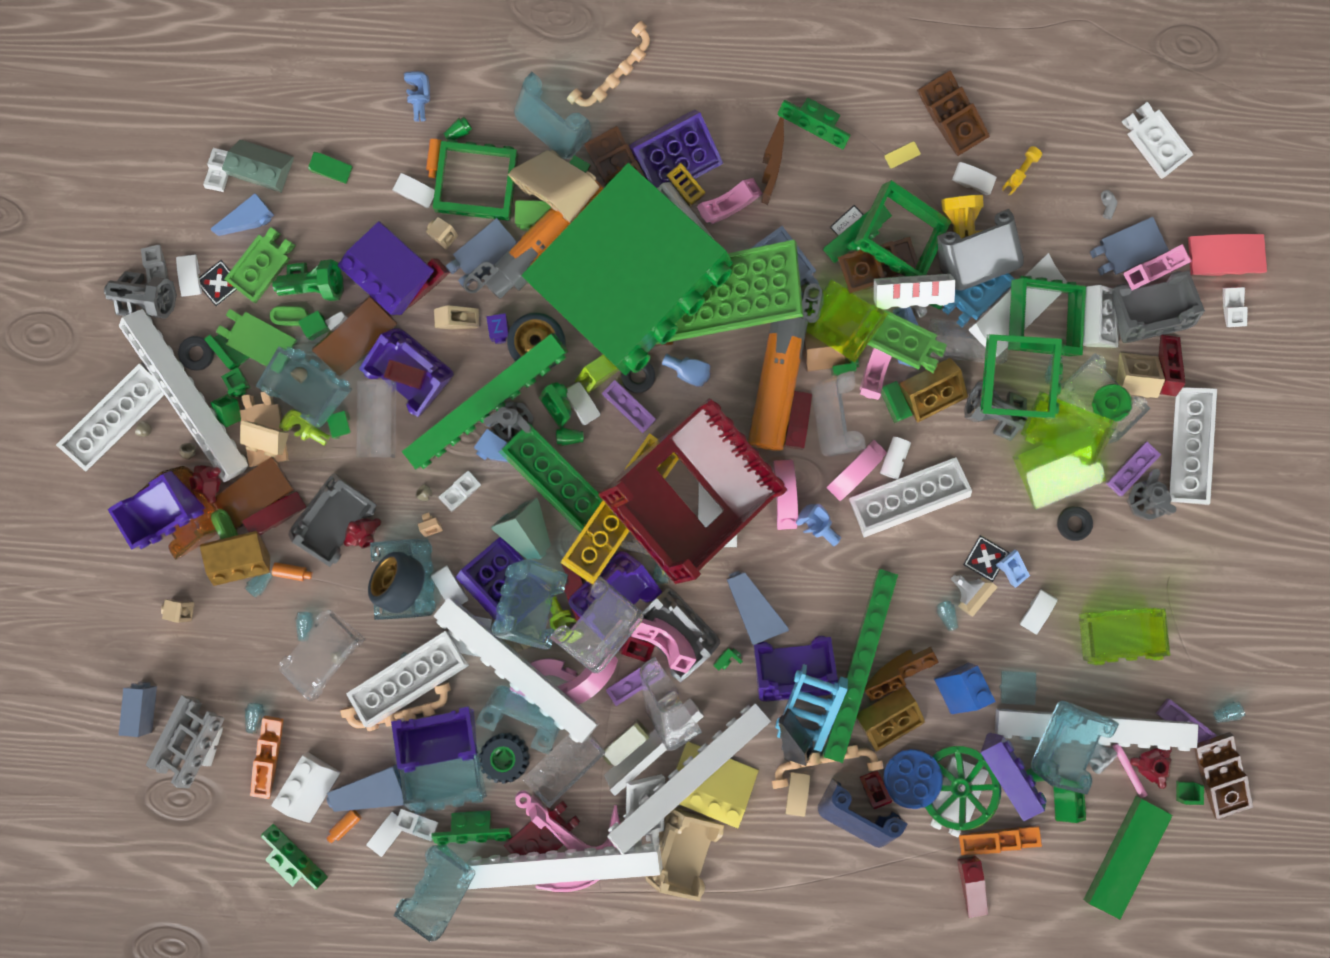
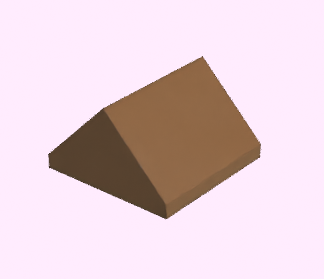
M841 329L805 334L804 350L807 372L831 369L832 366L845 364V342Z

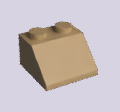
M1120 352L1117 385L1127 389L1131 395L1158 398L1165 381L1159 358L1157 356Z
M241 420L240 444L246 445V449L251 451L263 450L267 456L276 457V454L283 455L289 433Z

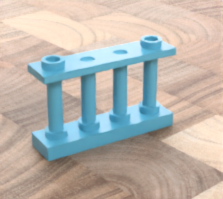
M803 664L801 670L796 671L794 682L796 683L783 715L788 708L795 716L817 722L820 726L818 730L804 729L812 738V741H814V750L821 752L847 692L848 679L840 676L838 683L832 684L806 675L807 665ZM803 683H807L831 691L833 695L831 699L828 698L826 700L802 692L800 689ZM798 698L825 707L826 712L825 715L821 714L820 716L793 706ZM778 717L775 725V728L778 729V738H780L781 733L780 727L778 726L780 717Z

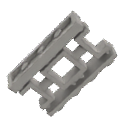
M181 695L146 763L148 768L156 769L158 773L166 774L169 769L175 774L171 783L177 788H190L224 721V718L217 716L215 712L207 711L205 716H202L198 713L202 703L195 697ZM192 717L194 720L191 726H189L188 723ZM200 724H202L204 726L201 732L199 733L197 730ZM186 734H189L193 739L187 751H184L180 746ZM175 753L176 755L173 761H171L170 758L172 754ZM183 759L185 760V763L181 768L179 765Z

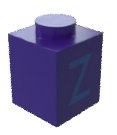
M507 315L486 316L490 340L495 342V344L506 343L509 333Z

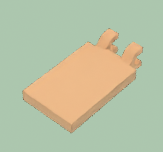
M261 392L263 404L255 405L254 396L250 394L242 396L245 410H240L242 421L254 422L283 431L279 429V424L282 420L280 405L274 404L272 392ZM286 445L283 455L276 454V457H274L277 463L289 461ZM246 449L249 467L258 466L271 457L265 455V451L260 449L257 452Z

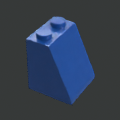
M968 662L934 679L950 714L976 711L996 702L978 665Z

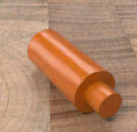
M430 139L426 165V170L429 171V178H436L442 141L439 139Z
M275 562L272 568V576L304 581V579H311L313 572L307 571L306 567Z
M350 810L329 830L330 835L326 838L329 843H333L335 840L339 841L362 819L361 815L356 810Z

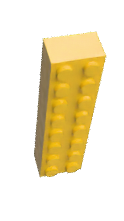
M649 433L626 468L658 439ZM672 453L657 467V471L664 479L669 475L679 458L675 453ZM602 501L563 557L561 564L593 585L630 531L608 505Z

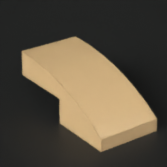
M790 773L785 814L805 817L810 775Z

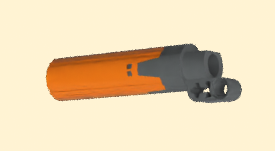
M595 180V182L598 184L599 189L585 204V206L576 215V217L604 189L603 186L597 180ZM551 207L494 265L489 262H483L478 265L465 278L463 282L465 291L476 293L486 285L499 299L512 287L520 291L528 283L521 275L567 228L570 222L565 220L559 211H555ZM482 266L485 268L489 267L490 275L488 276L487 274H485L481 278L484 280L481 283L480 279L474 276V274L477 273V275H480L483 271L481 269ZM469 279L476 280L477 288L475 290H470L467 287Z
M812 283L805 289L802 300L803 317L771 322L748 437V443L751 446L772 451L783 450L808 322H816L821 314L824 294L818 284ZM813 290L819 291V295L815 298L809 296ZM811 303L813 304L812 308L814 313H812L811 316H808L807 312H810L811 310Z

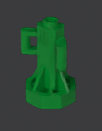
M332 259L320 260V263L310 272L307 271L306 262L287 264V275L277 276L272 286L278 296L317 292L325 300H340L344 292L343 274L337 266L338 262ZM301 270V273L293 274V271Z

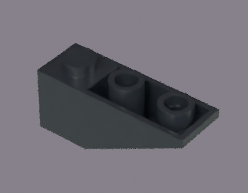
M787 708L785 714L781 715L778 722L781 731L780 738L782 739L784 759L806 766L814 751L812 738L793 712Z

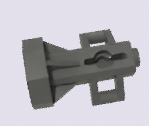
M124 271L117 281L110 280L105 285V297L114 302L116 315L126 316L136 312V305H140L148 315L156 318L166 319L174 311L177 294L173 281L166 278L154 277L150 282L140 285L144 280L143 273ZM129 279H132L131 283H126ZM122 302L127 303L128 309H123Z
M983 381L978 382L970 392L964 407V417L973 422L991 419L1000 421L995 427L993 434L1012 441L1019 430L1028 431V429L1033 427L1035 422L1033 417L980 413ZM993 385L991 408L1027 410V398L1009 391L1006 401H1004L996 393ZM1013 401L1019 403L1020 407L1013 405ZM1005 424L1013 427L1010 432L1003 430Z
M511 401L506 402L505 407H501L498 411L495 410L494 414L484 419L486 426H493L500 437L508 441L514 437V429L520 431V428H522L526 433H531V426L533 427L534 417L525 404ZM520 408L524 412L520 414L517 409ZM525 415L528 417V422L523 419ZM507 428H508V435H506V434L503 433V431H504L505 429H507Z
M1159 469L1152 470L1147 480L1134 484L1127 499L1133 515L1147 521L1165 514L1172 515L1177 510L1174 505L1170 504L1172 498L1166 485L1158 482L1160 476ZM1142 487L1143 491L1141 492V494L1136 492L1139 488ZM1137 496L1142 500L1135 503L1134 497ZM1144 504L1145 507L1143 511H1140L1137 506ZM1147 509H1152L1153 514H1146Z

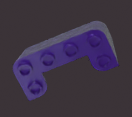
M172 471L160 475L149 482L150 486L130 498L121 500L107 509L131 550L137 547L143 549L151 544H155L163 539L162 535L168 536L177 531L175 527L178 525L183 527L190 523L191 519L198 518L204 514L205 506Z

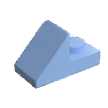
M1013 550L996 564L999 569L1005 572L1010 584L1015 588L1030 576L1017 550Z

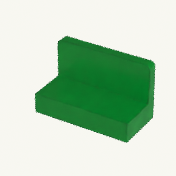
M219 334L215 337L209 335L204 339L230 370L241 366L249 359L246 355L227 346L228 339Z
M897 381L882 386L881 396L894 424L913 415Z
M1073 781L1070 783L1054 782L1055 820L1069 823L1086 821L1084 781Z

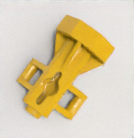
M983 195L960 196L941 200L942 211L951 220L954 232L961 239L980 232L975 231V221L981 208L984 207Z

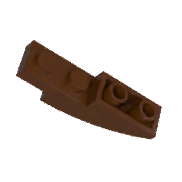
M928 647L916 654H913L910 649L884 665L866 684L865 692L870 700L879 699L883 695L900 689L906 685L905 678L938 664L939 661L932 647Z

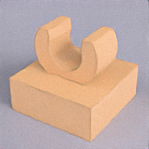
M429 512L422 515L423 522L419 523L418 527L424 537L443 531L437 518H432Z

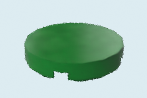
M1116 384L1102 386L1096 391L1092 400V407L1096 416L1105 422L1111 423L1125 419L1131 412L1133 405L1132 397L1128 390Z

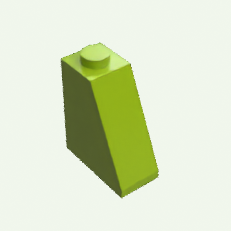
M602 355L583 368L575 379V383L580 382L586 392L590 394L617 373L619 369Z

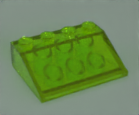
M1089 426L1013 457L1035 510L1106 481L1097 443Z

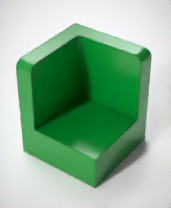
M319 311L298 321L306 338L311 341L331 331L325 322V317Z
M226 394L211 401L216 418L224 427H229L241 421L240 407L237 399Z
M341 411L326 416L333 439H340V436L351 433L348 423L351 419L348 412Z
M1176 781V801L1185 805H1204V785L1197 782Z

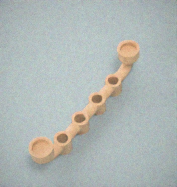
M642 21L635 25L631 32L636 37L641 36L642 43L632 51L630 56L607 77L605 82L588 99L581 98L582 93L576 88L570 93L567 100L572 105L577 103L583 107L591 106L597 100L600 103L603 102L608 96L606 91L610 87L615 89L621 82L618 78L622 74L627 76L634 68L631 66L635 60L641 62L646 56L644 51L650 42L649 34L645 30L647 26Z
M449 682L441 683L434 687L436 694H440L438 701L397 711L371 728L367 727V731L378 729V724L386 723V726H392L391 721L404 718L405 721H409V719L415 720L416 714L423 713L424 717L434 715V710L443 707L447 702L448 691L451 690ZM353 706L340 710L342 718H346L352 727L365 728L361 721L354 718V715L357 713Z
M857 745L848 746L844 759L867 756L871 761L867 763L868 771L884 768L882 760L878 761L876 754L868 748L858 749ZM819 752L812 753L806 766L835 761L820 756ZM792 761L781 764L775 772V780L772 781L773 789L788 786L787 778H783V773L786 770L806 766Z

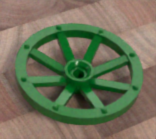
M951 746L934 754L932 757L939 764L942 774L952 782L951 785H943L941 791H951L953 794L937 810L933 803L925 807L931 817L939 824L954 830L975 829L989 821L999 806L1001 785L980 751L965 746ZM962 753L971 755L979 760L966 779ZM955 754L958 778L941 765L939 761L946 756ZM985 766L991 777L992 784L972 785L973 780ZM962 785L965 786V790H964V791H962V790L960 789V787H962ZM992 790V798L987 809L974 796L973 791ZM958 798H960L959 823L950 821L942 816ZM968 798L982 815L974 821L966 823V799Z

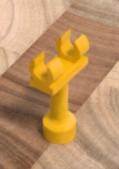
M1029 147L1025 153V161L1003 185L1002 191L1007 186H1010L1012 191L1009 195H1012L1017 187L1022 184L1027 176L1025 173L1033 162H1038L1042 156L1041 150L1037 147Z

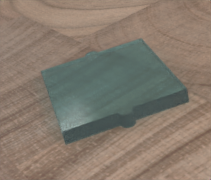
M1001 671V685L999 686L1001 689V703L1035 705V694L1038 689L1036 687V673Z

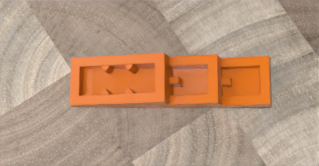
M264 716L262 718L261 736L258 739L257 754L253 762L250 796L266 799L271 797L284 720L282 718Z
M1040 826L1006 828L959 835L961 855L1001 853V851L1022 850V848L1042 847Z

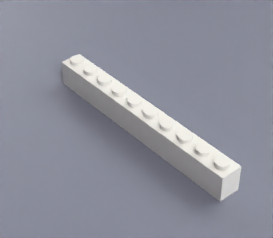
M143 309L123 316L119 324L120 329L213 467L221 469L219 476L223 482L244 473L248 467L245 456L240 454L235 441L229 438L224 425L217 420L214 410L206 404L203 394L198 392L193 379L190 376L188 377L184 371L183 364L177 361L172 348L169 345L167 346L163 340L162 333L153 325L151 317L148 314L146 315Z
M448 598L435 613L434 617L437 619L438 625L444 629L447 627L452 632V637L458 641L462 640L467 644L465 647L471 653L475 654L476 652L481 656L480 660L485 665H491L496 669L495 673L500 678H506L511 682L509 685L517 692L520 690L524 693V698L529 703L538 705L540 707L539 711L544 716L552 717L555 720L554 724L561 730L566 729L573 741L577 743L585 742L599 725L596 719L454 598Z
M756 704L752 707L746 706L740 712L742 716L738 720L734 717L726 724L728 728L723 733L719 730L712 737L714 741L710 745L705 743L697 750L699 754L695 758L690 756L682 763L685 766L680 771L674 770L668 776L670 780L665 785L661 782L653 789L655 794L650 798L646 795L638 803L640 807L637 810H629L623 816L625 820L620 825L616 822L608 829L610 834L607 837L622 855L771 722Z
M996 708L995 732L1003 735L1004 738H1012V735L1020 736V739L1032 740V737H1039L1041 741H1051V738H1057L1059 742L1071 743V740H1079V743L1091 744V741H1098L1100 745H1111V742L1118 743V746L1130 747V744H1138L1140 748H1150V745H1157L1159 749L1170 750L1171 746L1178 747V750L1190 751V748H1197L1198 724L1185 721Z
M647 843L639 847L633 845L623 855L614 846H608L600 850H596V848H587L584 851L569 849L560 853L557 851H548L546 854L531 852L521 856L514 853L508 855V857L492 855L489 858H481L476 856L470 858L464 866L467 889L660 875L663 868L660 845H654L653 843Z

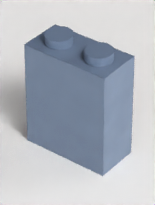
M150 682L131 683L130 687L123 688L119 736L140 737L152 733L157 686H150Z

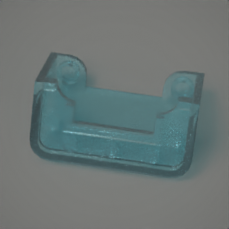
M531 71L523 81L514 109L515 117L549 148L559 154L561 158L570 159L592 136L590 121L580 113H572L566 120L559 116L540 99L543 93L542 82Z
M1060 701L1055 707L1032 759V770L1053 787L1088 794L1092 785V776L1086 771L1087 765L1100 737L1111 738L1114 736L1119 723L1075 704Z

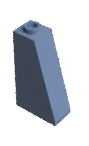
M739 570L729 574L730 578L726 580L752 645L789 631L786 624L746 573H740Z
M397 765L327 793V803L330 808H333L334 812L399 806L410 801Z

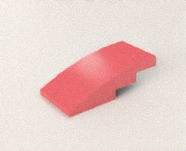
M1225 234L1188 237L1189 257L1192 260L1190 262L1191 275L1222 276L1225 274L1242 275L1245 273L1267 272L1264 234Z

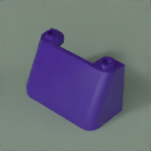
M399 328L382 333L359 368L367 378H382L409 401L406 404L408 411L417 417L425 412L454 376L453 371Z
M620 551L610 559L593 585L586 581L570 597L569 605L596 636L608 646L618 633L614 624L640 599L644 602L654 601L662 591L639 561L627 552Z
M817 636L811 642V645L773 649V646L768 642H759L754 645L760 701L788 700L796 683L794 682L796 671H800L803 664L807 665L806 675L832 684L838 683L831 637ZM803 683L800 689L802 692L817 697L831 695V691L807 683Z
M469 706L459 708V712L454 710L451 713L415 720L391 721L397 768L400 770L404 769V773L416 771V767L461 758L462 761L474 760V756L477 755L474 709Z

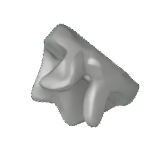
M1095 743L1094 749L1088 751L1086 755L1092 770L1100 774L1117 757L1118 753L1113 748Z

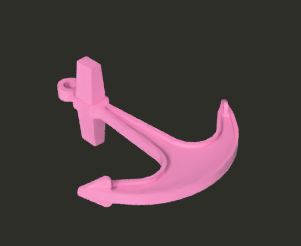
M519 791L516 794V805L520 808H526V814L530 816L532 822L540 829L546 826L568 850L584 851L587 848L600 850L608 846H614L609 838L604 844L597 847L586 845L549 817L548 810L534 795L530 796L527 791ZM526 797L527 799L526 801L521 802L520 798ZM614 805L613 813L610 820V827H612L616 822H618L619 825L621 824L617 812V805ZM598 880L536 884V888L553 892H571L586 888Z

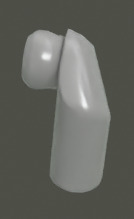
M1105 190L1101 193V200L1106 207L1103 217L1110 220L1117 207V200L1112 192Z

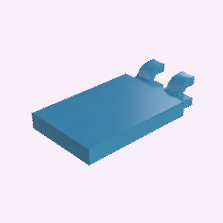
M1007 273L965 290H955L954 302L944 305L945 307L942 311L949 315L955 307L960 309L963 313L959 316L957 324L963 327L971 317L975 320L979 319L1011 288V281L1015 279Z

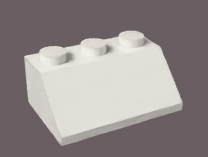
M1102 285L1086 287L1083 346L1118 347L1119 328L1112 288Z
M308 752L302 755L271 806L289 817L310 823L341 772Z

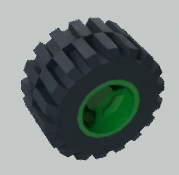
M500 733L485 742V745L481 748L482 752L479 754V758H481L479 766L483 768L481 770L482 773L488 775L486 778L489 780L493 779L495 783L502 782V784L515 781L525 773L530 763V754H528L529 747L524 744L525 741L523 739H519L520 736L512 735V733Z

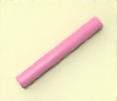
M1115 743L1112 747L1118 753L1117 756L1140 798L1146 797L1148 794L1121 746H1118V743Z

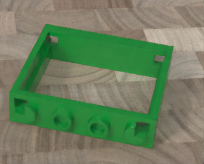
M448 139L447 142L441 141L433 201L435 213L494 220L497 218L498 220L510 221L515 183L509 176L507 177L503 209L441 202L447 151L510 158L509 174L518 164L519 155L517 150L511 146H503V148H498L493 144L481 146L469 141L465 144L458 143V141Z
M890 180L882 184L854 243L862 251L869 252L875 256L874 258L877 261L884 262L890 266V269L894 272H898L905 277L925 276L938 251L937 236L947 232L951 220ZM887 197L934 228L915 269L868 238Z
M1030 275L1020 276V279L1012 280L1009 335L1024 336L1027 288L1068 293L1066 346L1064 354L1061 356L1083 355L1086 286L1077 285L1076 282H1066L1065 284L1063 280L1047 281V278L1044 277L1032 279ZM1008 342V350L1053 355L1054 344Z
M987 334L980 413L1055 418V414L1059 413L1057 394L1060 395L1061 383H1058L1059 375H1062L1063 363H1060V359L1065 350V344L1062 343V339ZM997 341L1054 344L1048 412L991 408Z

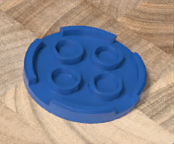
M915 749L899 752L889 760L884 770L883 780L889 796L902 807L909 809L924 808L933 803L942 790L943 774L937 761L926 752Z

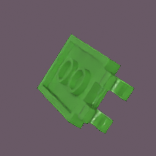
M272 227L269 228L264 237L261 235L256 237L225 277L228 283L253 303H257L290 260L286 255L296 246L287 239L282 242L281 246H278L274 241L280 237L281 233Z
M229 309L226 316L236 323L231 331L219 326L216 332L228 339L227 346L278 373L297 340L247 312L241 316Z
M886 310L867 340V345L917 369H920L921 365H923L932 373H934L938 360L930 358L932 351L942 357L947 347V344L936 340L937 334Z

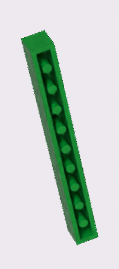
M555 333L550 334L401 452L415 470L421 467L424 470L432 464L431 459L435 456L439 458L447 452L445 448L450 444L453 447L462 440L460 437L463 434L469 435L476 429L475 425L480 421L484 423V419L490 416L491 412L505 407V401L509 398L513 400L521 394L519 390L525 386L529 388L536 382L535 378L541 375L543 377L551 371V365L555 362L558 365L566 359L565 354L569 351Z
M882 569L876 572L845 676L848 679V689L828 734L822 754L825 758L840 763L844 761L898 574Z

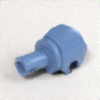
M420 71L405 72L404 79L407 84L418 88L416 92L409 89L406 90L409 95L407 102L413 104V119L419 122L420 114L421 122L426 121L425 104L430 102L429 77Z
M666 354L662 365L676 370L678 373L677 377L688 384L702 387L710 378L711 366L704 361L690 359L687 356L680 360Z
M809 504L802 509L796 519V524L798 526L804 523L808 524V529L804 530V533H813L816 538L823 536L832 546L840 542L841 537L830 528L832 521L822 505Z

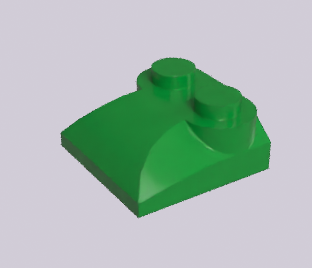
M556 382L545 387L539 396V400L561 429L570 419L572 411L567 399V388L564 384Z

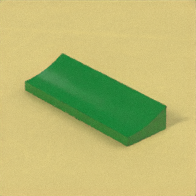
M532 426L531 433H526L521 429L498 452L581 533L603 501L602 498Z
M1135 796L1083 900L1089 905L1121 920L1173 815Z

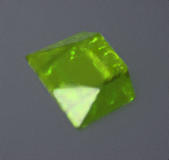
M831 279L823 290L824 298L820 317L814 323L808 322L806 332L855 363L888 313L852 293L849 294V291L844 286ZM813 308L808 312V316L814 313Z

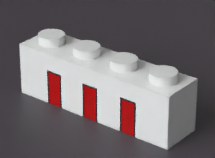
M951 274L874 279V302L881 309H889L892 306L907 308L910 305L922 307L929 304L947 305L954 302L955 279Z

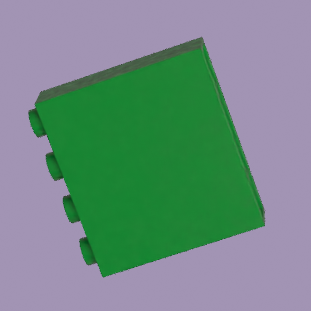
M627 163L521 276L626 376L630 371L637 373L647 365L650 360L648 352L657 342L663 345L673 338L678 329L675 325L685 313L688 316H692L702 307L705 301L702 295L712 285L720 287L729 279L732 274L730 266L733 262L727 251L634 167Z

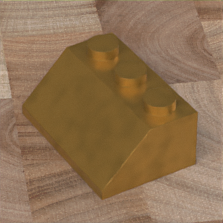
M951 358L937 364L934 373L925 370L899 383L917 423L968 398L962 371Z
M257 531L200 544L205 572L213 586L270 573V554Z
M906 686L878 700L870 707L861 710L856 717L876 752L926 723L916 700Z

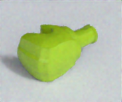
M296 409L288 411L279 424V429L283 431H289L291 428L300 425V430L294 433L295 437L301 436V439L304 441L312 438L323 446L327 442L321 437L329 441L331 436L317 429V422Z
M556 596L549 598L551 601L546 600L545 603L553 615L549 622L556 639L562 644H569L580 638L584 634L582 629L570 630L569 628L571 623H578L576 619L570 618L571 612L562 609Z

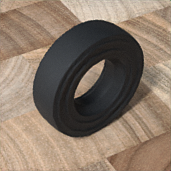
M191 336L180 344L178 357L186 368L199 371L207 368L212 363L214 351L204 340L205 338ZM199 346L203 350L202 358L197 361L192 360L189 356L191 348Z
M648 362L642 369L646 374V378L641 383L632 381V371L626 376L621 372L623 385L634 393H643L649 390L655 381L653 366Z
M1068 507L1060 513L1057 519V527L1064 538L1071 541H1079L1085 539L1091 533L1093 519L1090 513L1082 507ZM1072 516H1077L1082 521V527L1078 531H1072L1068 526V521Z

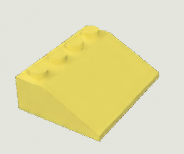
M687 741L676 769L678 771L683 769L685 766L682 763L690 756L695 758L699 754L697 750L701 746ZM729 759L685 798L680 805L738 828L759 770Z

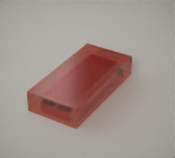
M389 359L384 378L421 390L427 372Z

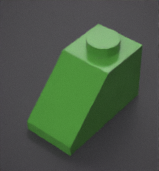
M515 201V224L517 228L528 231L551 206L544 201Z

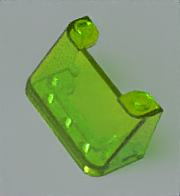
M1039 391L1031 411L1048 412L1049 394ZM1058 398L1059 413L1055 414V418H1027L1021 432L1022 435L1026 436L1024 440L1036 444L1038 441L1079 458V463L1091 467V464L1096 465L1118 425L1114 420L1106 417L1103 418L1098 414Z

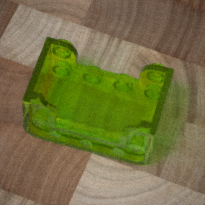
M1150 607L1078 614L1083 660L1087 661V664L1105 665V661L1119 662L1118 658L1134 661L1138 660L1139 656H1145V659L1164 660V656H1170L1166 608Z

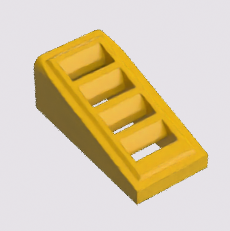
M682 163L666 175L690 207L705 195V191ZM682 171L684 174L675 180L674 177ZM687 177L688 181L680 186L679 183ZM690 184H692L693 187H691L687 192H685L684 189ZM696 190L698 193L690 198L689 195Z

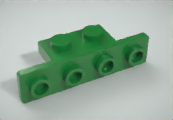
M808 97L801 108L784 100L777 114L842 150L851 136L835 126L841 116L840 114Z
M883 205L868 236L870 239L876 237L880 233L879 229L883 226L882 224L892 217L885 205ZM868 212L823 248V251L832 263H836L838 257L846 255L849 251L854 249L855 251L860 250L854 241Z
M490 810L451 813V832L432 833V839L438 845H447L450 842L466 844L468 841L484 843L487 840L502 842L512 838L510 828L491 829Z
M272 824L261 834V837L274 849L265 860L292 887L302 877L315 890L327 880L328 876L277 826Z

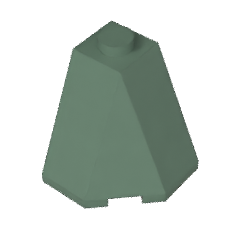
M537 498L522 503L510 514L503 515L491 526L495 533L527 560L541 559L547 554L546 550L551 546Z

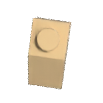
M439 217L436 220H432L427 226L428 230L426 233L446 250L458 237L454 228Z
M449 305L434 309L435 328H479V309Z
M166 599L161 607L162 619L177 623L192 621L194 602Z

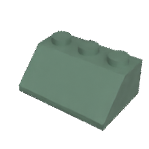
M240 139L227 152L222 170L229 176L282 193L294 157Z

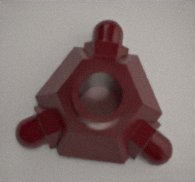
M197 465L194 467L193 476L189 477L191 490L203 494L209 504L216 502L215 495L220 487L221 480L219 474L221 469L219 467Z
M365 518L358 519L355 522L351 521L346 529L344 545L347 547L351 545L360 546L362 549L371 546L375 542L373 537L375 531L381 525V520L379 518L374 520Z
M1170 746V750L1155 748L1144 752L1139 758H1131L1130 763L1133 766H1137L1138 772L1150 782H1155L1160 789H1164L1167 786L1166 780L1170 774L1172 761L1170 753L1172 752V747Z

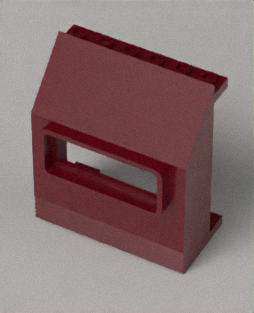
M710 398L662 435L598 494L675 584L696 580L701 575L699 571L774 498L782 496L787 491L783 480L772 472L771 466L762 460L757 449L751 447L746 441V436L736 429L734 422L721 411L720 405ZM672 453L676 454L723 510L707 527L702 524L657 471V467Z

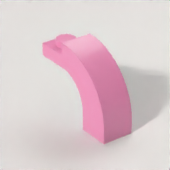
M754 178L743 180L724 195L700 203L697 208L706 223L711 222V224H714L740 211L763 193Z
M1182 244L1123 274L1131 290H1135L1192 262Z
M872 348L860 385L861 395L879 400L884 376L892 356Z
M873 440L827 486V489L841 501L881 462L887 452Z
M793 460L774 461V474L783 480L784 486L787 488V491L782 496L776 497L778 530L797 529L798 504Z
M639 618L630 631L632 637L658 646L666 654L671 669L687 673L696 661L694 650L688 640L676 628L663 620L654 618L653 621Z
M607 647L591 654L587 667L578 677L557 687L579 705L593 697L603 688L614 673L618 659Z
M544 658L530 663L544 676L553 675L568 682L578 677L576 675L577 671L566 667V670L563 669L565 661L560 659ZM510 687L511 691L516 692L522 696H525V694L522 693L520 690L517 692L512 687Z

